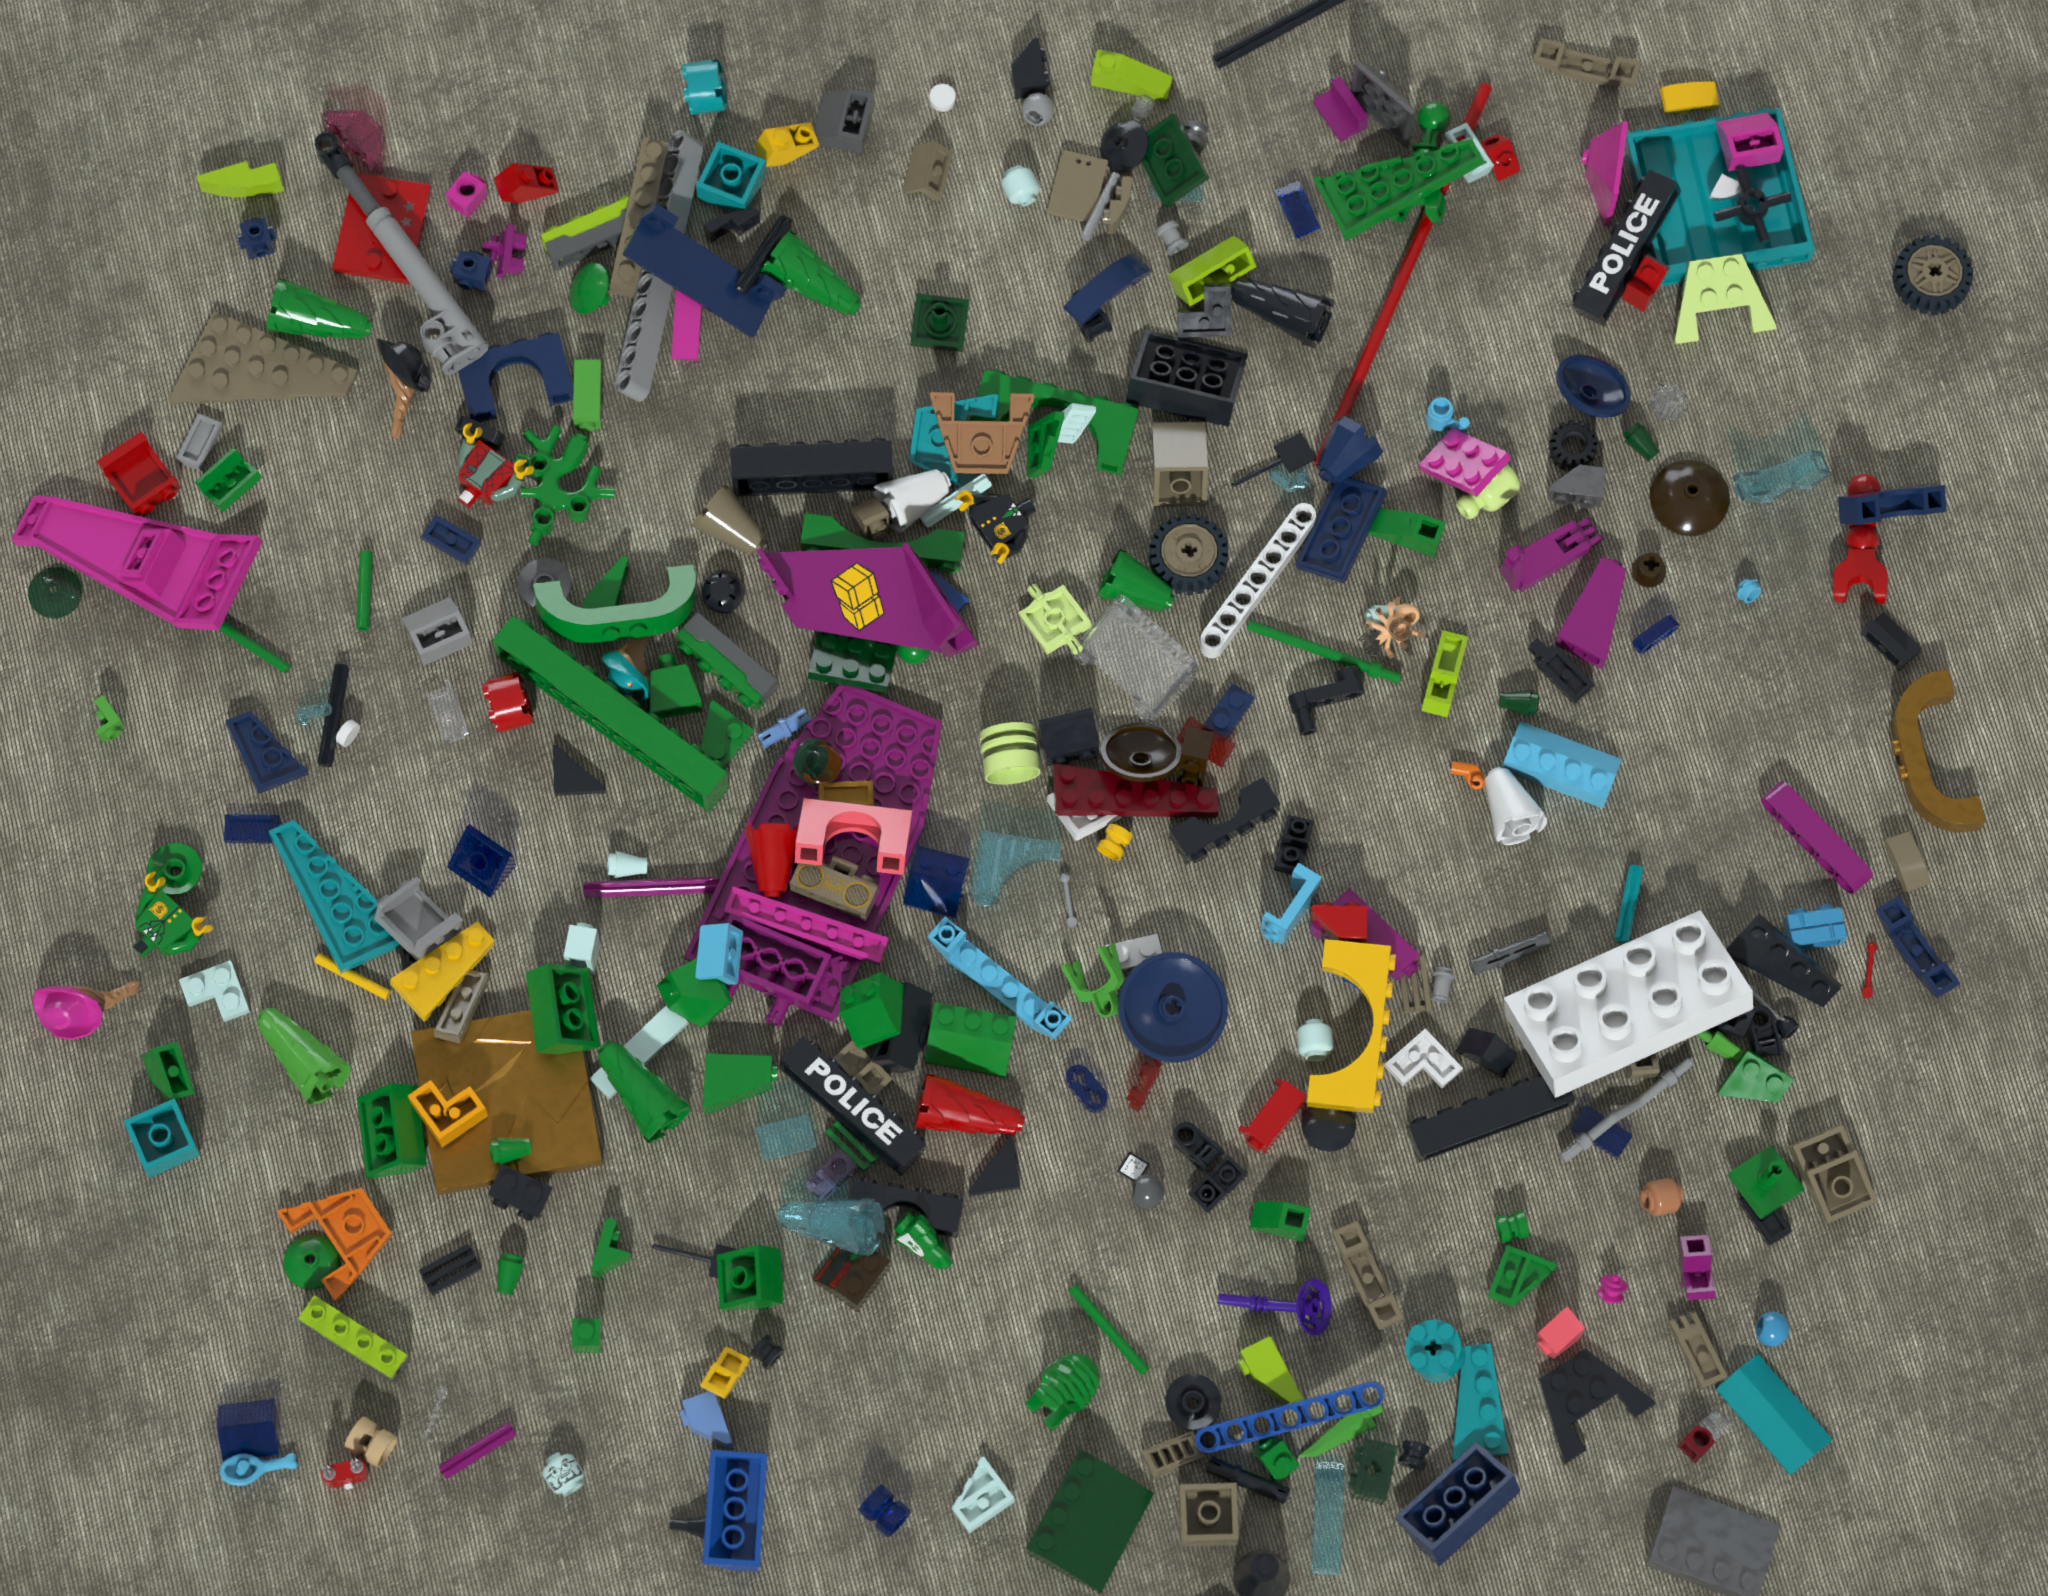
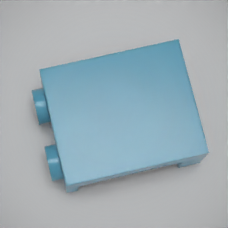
M1300 863L1293 870L1290 888L1297 891L1298 894L1283 916L1278 919L1272 914L1265 912L1262 918L1260 931L1263 932V936L1268 941L1275 944L1279 942L1284 945L1319 892L1322 877Z

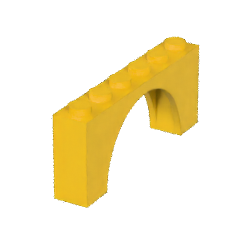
M1325 939L1322 961L1323 972L1339 975L1358 987L1370 1004L1373 1013V1030L1367 1047L1352 1064L1334 1073L1310 1075L1307 1096L1308 1107L1374 1114L1375 1106L1380 1107L1382 1090H1377L1378 1079H1383L1385 1064L1380 1062V1053L1386 1052L1387 1036L1383 1035V1025H1389L1390 1008H1385L1386 998H1392L1393 981H1388L1389 970L1395 971L1396 954H1391V946Z

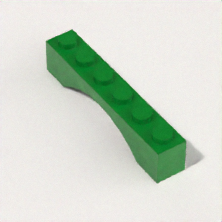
M804 514L800 542L801 551L902 547L905 543H882L868 540L851 533L832 516ZM937 529L924 537L906 541L918 554L927 569L936 568L944 573L961 571L965 532Z

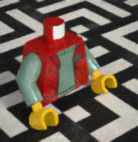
M472 423L466 424L463 428V435L466 438L463 439L459 451L456 471L460 485L465 489L457 497L458 501L465 507L470 508L478 498L487 505H492L494 502L514 497L525 481L524 476L531 475L534 472V467L528 466L524 471L523 466L527 461L526 459L517 460L515 464H512L480 440L476 443L474 440L482 435V428L477 427L473 435L470 432Z

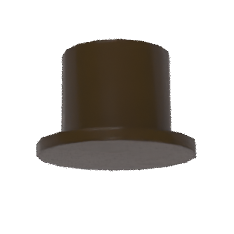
M1653 552L1646 553L1638 557L1633 563L1632 576L1643 587H1656L1665 579L1666 566L1658 554Z

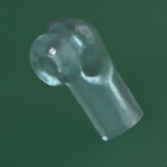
M327 702L301 706L297 709L295 720L299 724L307 725L310 719L330 715L332 707Z

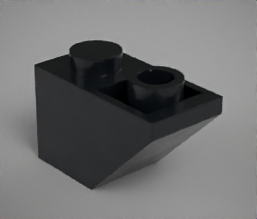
M1033 38L1011 64L1014 100L1024 99L1035 93L1045 95L1046 86H1050L1049 71H1044L1043 63L1047 62L1045 47H1040L1039 38Z

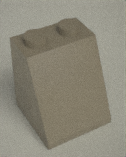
M1206 422L1152 423L1154 506L1207 505L1208 454Z

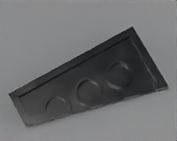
M1760 913L1726 948L1733 960L1821 1007H1824L1842 987V984Z

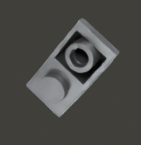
M1578 465L1550 486L1547 500L1553 501L1558 505L1580 504L1581 507L1587 509L1600 507L1604 493L1606 468Z

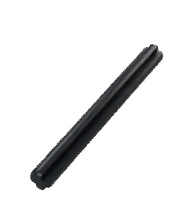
M1314 0L1213 55V62L1217 68H1222L1346 0Z

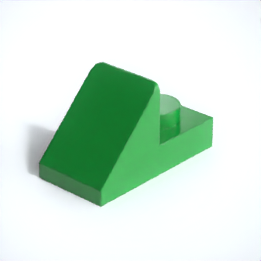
M610 1218L605 1220L590 1270L592 1277L599 1278L632 1259L630 1252L612 1248L613 1245L618 1246L622 1230L618 1229L617 1220Z

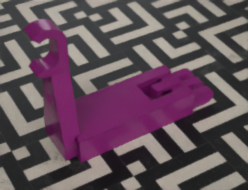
M1589 517L1576 524L1572 520L1524 549L1520 545H1516L1507 550L1505 553L1508 557L1503 560L1504 564L1500 567L1499 572L1512 591L1515 592L1520 589L1523 592L1585 556L1589 553L1590 548L1599 544L1603 540L1600 534L1592 539L1590 538V536L1597 532L1595 526L1584 530L1585 527L1591 524Z

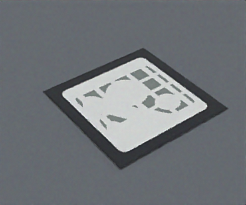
M1129 1151L1117 1172L1134 1182L1135 1178L1144 1175L1150 1163Z

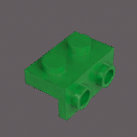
M232 448L195 481V484L205 499L221 512H224L253 487L262 476L257 469L242 458L238 450Z

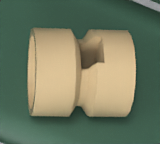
M363 1416L349 1433L344 1447L357 1456L364 1454L365 1461L376 1468H380L392 1453L398 1437L386 1429L379 1431L376 1423ZM370 1436L373 1437L367 1446L366 1443Z

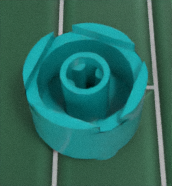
M720 59L682 64L684 80L687 79V87L683 88L684 99L689 105L691 115L726 111L727 89L726 82L723 81L722 75L719 74L724 73Z
M1440 1320L1424 1321L1413 1326L1406 1339L1405 1353L1409 1363L1419 1376L1429 1382L1439 1383L1448 1381L1464 1365L1466 1355L1464 1344L1452 1325ZM1435 1347H1439L1440 1350L1436 1351V1355H1432L1430 1351H1433Z

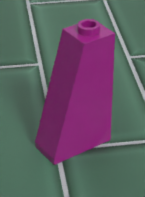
M1602 556L1555 641V645L1600 669H1603L1608 657L1626 568L1622 567L1619 561Z
M1348 888L1333 903L1334 906H1345L1346 903L1350 902L1367 906L1366 943L1391 946V954H1396L1395 971L1389 970V976L1398 981L1404 975L1408 978L1412 976L1419 968L1420 954L1352 889ZM1314 921L1311 923L1310 933L1314 937L1324 942L1325 939L1332 940Z

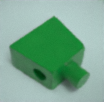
M674 654L659 656L660 669L650 671V711L660 719L702 712L701 698L688 665L676 666Z

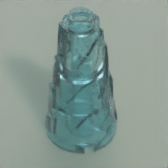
M834 1199V1201L815 1200L811 1202L789 1201L780 1207L777 1212V1220L781 1227L798 1233L800 1236L815 1239L825 1245L841 1248L858 1255L872 1254L882 1241L876 1239L877 1233H884L885 1229L883 1208L879 1202H874L875 1199Z

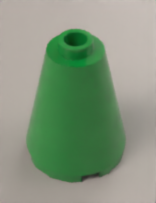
M1119 549L1111 561L1110 569L1106 571L1097 596L1104 600L1160 613L1163 609L1168 610L1175 598L1171 594L1172 588L1128 552Z

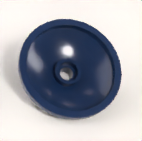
M1573 355L1565 358L1557 368L1556 383L1561 394L1569 404L1580 412L1598 418H1611L1622 414L1628 407L1631 400L1629 385L1621 373L1607 362L1589 355Z

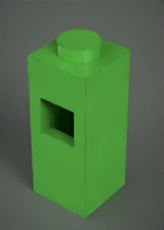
M601 359L574 360L573 421L575 429H580L584 432L602 429L603 369Z

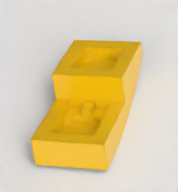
M1688 82L1660 88L1664 113L1687 114L1691 109L1715 110L1719 106L1715 82Z
M725 1346L716 1363L712 1364L700 1387L726 1399L748 1367L750 1358Z

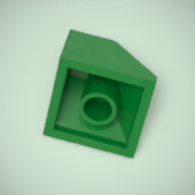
M696 958L671 971L656 986L669 1010L702 1028L709 1024L733 1000L724 982L718 979L699 980L695 977Z

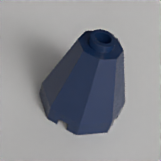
M1346 416L1337 418L1331 425L1316 465L1319 470V477L1328 484L1331 482L1335 484L1340 483L1376 461L1383 453L1378 440L1373 436L1368 439L1364 434L1367 430Z

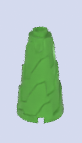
M266 1008L260 1012L257 1018V1026L261 1034L274 1050L275 1057L285 1068L289 1079L308 1104H320L333 1096L330 1091L331 1088L336 1086L340 1090L351 1073V1066L344 1059L336 1054L327 1044L323 1045L307 1029H302L290 1017L283 1015L277 1008Z

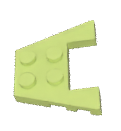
M1742 254L1688 262L1681 307L1677 317L1678 323L1673 339L1674 344L1699 341L1696 313L1746 305L1749 311L1751 333L1777 329Z

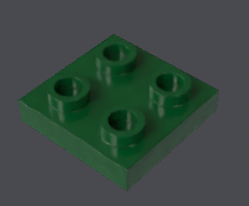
M917 293L910 346L963 352L969 299Z

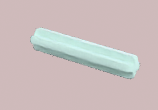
M986 474L979 475L935 504L920 519L927 528L931 527L959 508L963 502L954 498L961 491L966 490L971 494H981L992 486L991 481Z

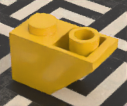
M811 122L764 129L754 147L758 157L766 160V167L788 164L818 148L819 142Z

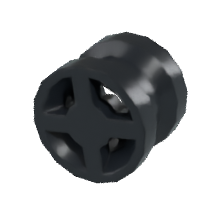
M767 1334L754 1346L749 1355L753 1359L761 1361L762 1367L768 1370L779 1360L785 1349L781 1345L776 1346L773 1343L772 1337Z
M1403 1440L1402 1448L1404 1451L1403 1455L1399 1456L1398 1464L1414 1470H1425L1426 1462L1424 1459L1429 1454L1430 1447L1421 1442Z

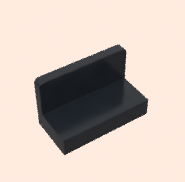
M1882 613L1876 620L1872 618L1864 626L1861 633L1899 671L1918 655L1922 649L1886 613Z

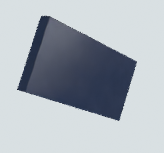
M1350 477L1340 483H1333L1296 561V568L1345 584L1388 493L1386 488Z

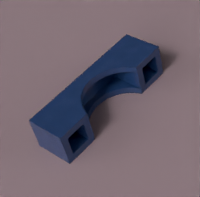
M1922 484L1838 497L1840 524L1861 525L1881 522V519L1889 517L1947 512L1945 485Z

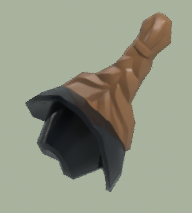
M378 338L376 340L383 358V367L388 371L391 385L397 395L393 412L391 437L399 439L405 415L408 413L407 409L411 406L414 391L428 392L432 380L429 369L423 362V355L416 347L402 341L394 344Z

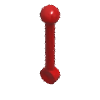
M1873 942L1868 943L1866 947L1869 952L1865 988L1861 992L1862 996L1866 999L1873 995L1871 978L1874 952L1877 951V945Z

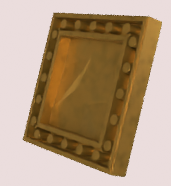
M531 1010L472 1020L461 1044L435 1038L434 1030L436 1027L411 1031L419 1087L432 1080L444 1099L448 1101L470 1086L488 1113V1117L443 1148L426 1126L438 1195L492 1186L501 1167L499 1162L492 1163L489 1141H494L496 1137L529 1138L531 1155H526L503 1165L531 1178L603 1165L584 1052L578 1051L558 1055L536 1053Z

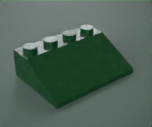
M1079 1449L1026 1548V1554L1101 1594L1154 1493L1104 1461Z

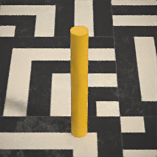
M321 953L315 958L314 963L384 1000L389 998L391 994L389 989L351 969L340 974L334 961Z

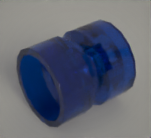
M881 1484L865 1499L858 1512L869 1521L876 1520L875 1528L886 1538H889L907 1520L912 1511L901 1500L894 1502L892 1492Z

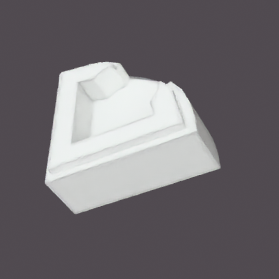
M1722 174L1709 199L1720 202L1738 197L1742 193L1738 181Z

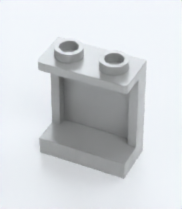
M415 877L411 881L406 880L402 882L396 889V892L390 896H383L377 902L374 919L418 961L459 934L463 919L456 912L448 917L420 890L421 880Z

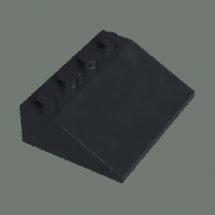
M1145 329L1131 373L1126 403L1229 427L1248 354Z

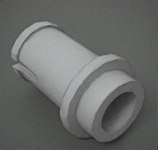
M1437 967L1436 972H1433L1435 981L1431 996L1432 1001L1448 1003L1451 980L1455 978L1452 974V969Z

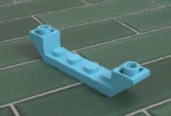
M944 917L927 936L930 942L952 966L1032 1030L1055 1040L1071 1022L1072 1017L1052 1001L1049 1004L1044 1002L966 939V932L947 917Z

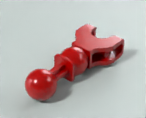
M1869 474L1855 476L1847 487V495L1881 491L1879 481ZM1876 522L1861 525L1849 524V531L1845 538L1848 555L1835 568L1833 574L1835 603H1845L1849 589L1854 584L1864 583L1873 589L1875 603L1886 604L1888 572L1883 564L1877 561L1875 551L1880 542Z

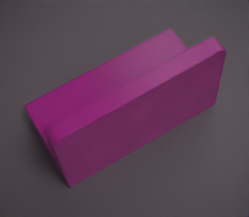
M1340 76L1331 81L1329 91L1313 100L1314 106L1339 142H1343L1367 128V114Z

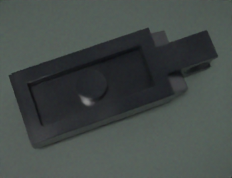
M1538 638L1530 644L1528 650L1536 658L1533 662L1537 668L1573 705L1594 688V683L1558 647L1555 648L1550 645L1547 648Z

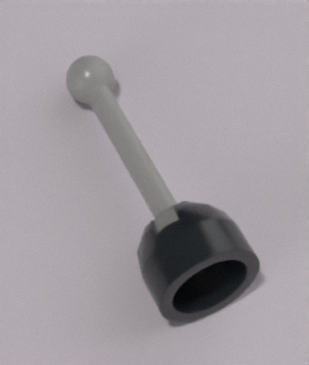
M1749 985L1753 991V998L1761 1006L1768 1007L1772 1011L1773 1017L1777 1021L1776 1027L1783 1040L1790 1038L1798 1030L1800 1024L1790 1016L1780 1017L1755 992V987Z

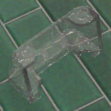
M1119 594L1108 605L1079 640L1083 650L1081 652L1078 651V654H1074V658L1082 666L1089 665L1092 667L1095 664L1132 698L1134 713L1143 720L1146 718L1151 723L1196 679L1197 663L1194 658L1122 594Z

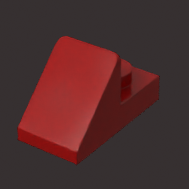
M1647 254L1634 277L1627 283L1622 300L1645 312L1670 267Z

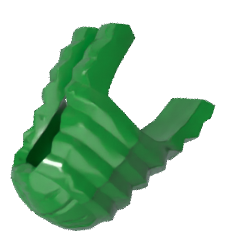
M1065 1354L1064 1357L1057 1358L1055 1362H1051L1048 1367L1043 1369L1042 1384L1024 1404L1034 1414L1044 1404L1052 1410L1043 1420V1423L1053 1432L1071 1413L1083 1411L1086 1405L1091 1402V1398L1096 1395V1390L1100 1388L1099 1381L1101 1377L1099 1368L1090 1357L1084 1354Z

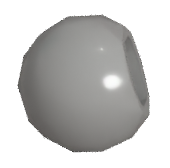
M1035 93L1029 95L1024 100L1021 113L1029 124L1041 126L1048 123L1053 117L1054 105L1047 95Z

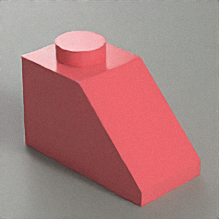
M1567 1306L1538 1332L1536 1336L1538 1342L1536 1345L1545 1356L1550 1355L1554 1360L1579 1341L1585 1327Z

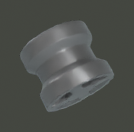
M1185 121L1182 126L1196 152L1202 151L1205 145L1203 138L1208 132L1207 126L1196 121Z

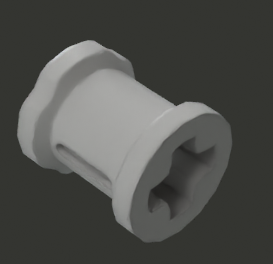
M1177 221L1167 222L1156 231L1158 237H1162L1166 244V252L1169 256L1181 253L1189 245L1188 240L1183 239L1178 230L1179 224Z

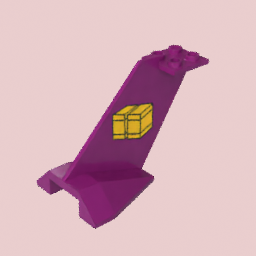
M907 542L902 547L768 553L761 548L756 550L761 557L757 562L771 579L775 578L771 583L780 596L782 595L786 600L781 606L796 628L944 653L948 658L979 645L923 561Z

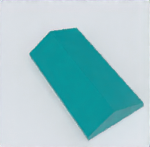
M1759 1354L1741 1366L1716 1388L1719 1395L1790 1476L1833 1440Z

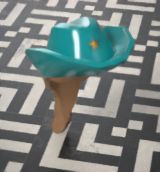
M651 636L633 638L630 643L621 646L617 651H609L602 655V661L610 668L607 675L608 681L618 687L620 694L625 696L634 692L636 697L642 702L647 700L650 694V678L647 677L648 666L644 659V652Z

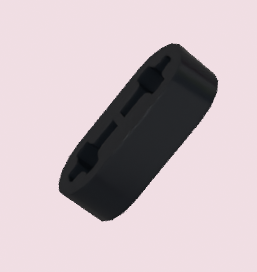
M460 416L454 428L459 435L465 437L463 435V428L466 424L472 423L470 432L473 435L477 427H481L483 430L482 435L475 438L474 441L476 443L480 440L492 450L498 451L505 440V436L501 432L471 418Z

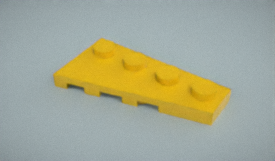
M477 921L392 977L390 985L425 1023L431 1016L432 1011L445 1001L450 991L463 981V977L468 971L473 969L491 950L495 940Z

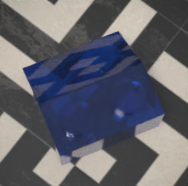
M917 845L909 872L903 905L956 919L970 869V858Z

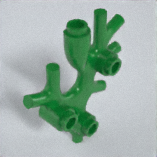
M556 425L551 427L546 439H540L528 429L522 437L533 446L536 453L532 456L518 453L515 462L526 459L527 461L524 466L534 467V472L529 476L535 481H541L533 487H521V497H532L539 500L540 507L533 513L532 525L530 527L532 533L528 539V542L534 546L538 545L542 536H546L553 531L554 514L558 510L566 509L571 521L581 523L587 520L589 516V503L600 498L614 499V488H600L596 485V481L601 473V469L597 466L591 467L583 486L576 492H566L560 488L559 479L563 475L575 470L584 459L589 448V439L582 434H574V436L570 437L562 456L557 459L553 458L551 452L562 431Z

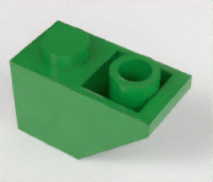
M1256 1201L1249 1229L1303 1242L1311 1208L1288 1202Z

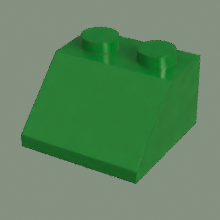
M881 972L841 988L839 1013L856 1047L859 1049L901 1034L903 984Z
M754 1245L717 1255L719 1310L763 1309L784 1304L780 1248Z

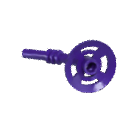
M1309 1279L1303 1283L1298 1292L1297 1302L1267 1299V1296L1261 1298L1260 1295H1257L1255 1298L1253 1294L1247 1297L1218 1293L1217 1304L1246 1307L1249 1311L1255 1309V1312H1259L1261 1309L1263 1313L1266 1310L1297 1313L1302 1329L1309 1335L1322 1334L1328 1327L1331 1319V1297L1325 1284L1318 1279ZM1308 1287H1314L1317 1290V1292L1315 1293L1312 1290H1308ZM1319 1302L1322 1303V1313L1320 1319L1317 1317V1315L1320 1312ZM1306 1324H1312L1314 1327L1309 1328Z

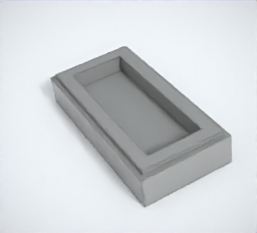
M198 413L176 457V461L201 472L223 428V423Z

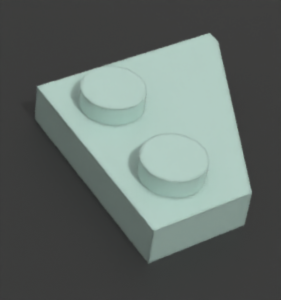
M983 1456L978 1461V1467L972 1477L966 1482L964 1491L957 1498L952 1510L967 1532L971 1533L1013 1504L1015 1498Z

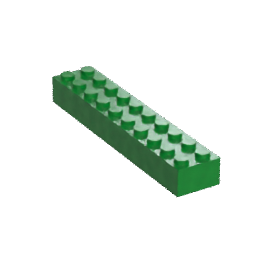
M512 616L494 637L493 644L498 659L516 672L519 671L521 676L708 813L711 812L729 790L727 768L717 759L711 761L704 755V750L695 743L690 745L685 742L683 735L672 727L670 729L666 728L661 724L662 720L652 712L647 714L640 709L641 705L630 696L625 698L618 693V687L608 680L603 682L599 679L597 672L588 665L583 667L577 663V658L566 649L563 651L554 646L556 643L546 634L539 635L534 631L533 625L526 619L522 618L519 620Z

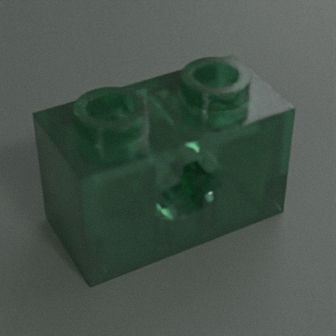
M1366 1438L1362 1446L1357 1445L1354 1462L1359 1463L1357 1473L1351 1472L1348 1489L1353 1490L1352 1498L1385 1505L1398 1445ZM1370 1465L1375 1466V1471L1378 1472L1375 1473L1374 1477H1370L1369 1471H1367Z

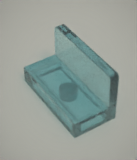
M809 1114L755 1127L763 1161L817 1148Z

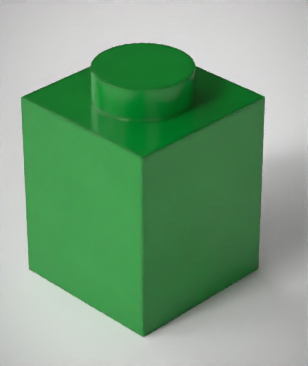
M572 1318V1349L574 1353H602V1322L600 1318Z

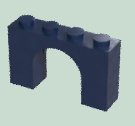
M548 332L530 340L523 338L504 346H489L487 352L482 357L459 370L469 416L478 422L497 419L491 393V384L495 375L502 368L511 364L528 365L541 375L549 406L573 401V386L559 333L553 334Z

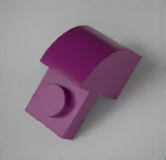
M1708 1235L1680 1237L1679 1269L1681 1285L1685 1290L1686 1300L1715 1299V1288L1711 1273L1712 1252Z

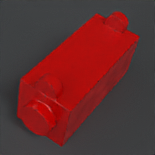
M1277 1078L1274 1081L1278 1089L1248 1128L1243 1125L1238 1128V1131L1247 1140L1246 1144L1256 1152L1261 1150L1266 1154L1305 1104L1307 1095L1285 1079L1283 1081Z

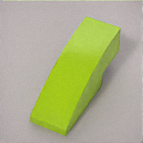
M247 161L196 176L201 192L219 196L257 197L284 191L275 162L250 170Z
M1442 630L1421 711L1448 718L1468 636Z

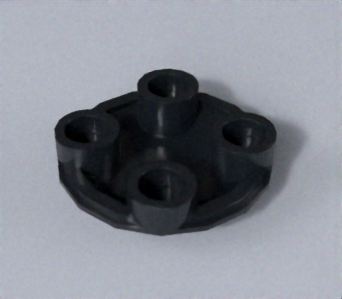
M1308 1107L1303 1114L1301 1127L1307 1144L1310 1147L1332 1152L1346 1148L1355 1136L1356 1120L1352 1111Z

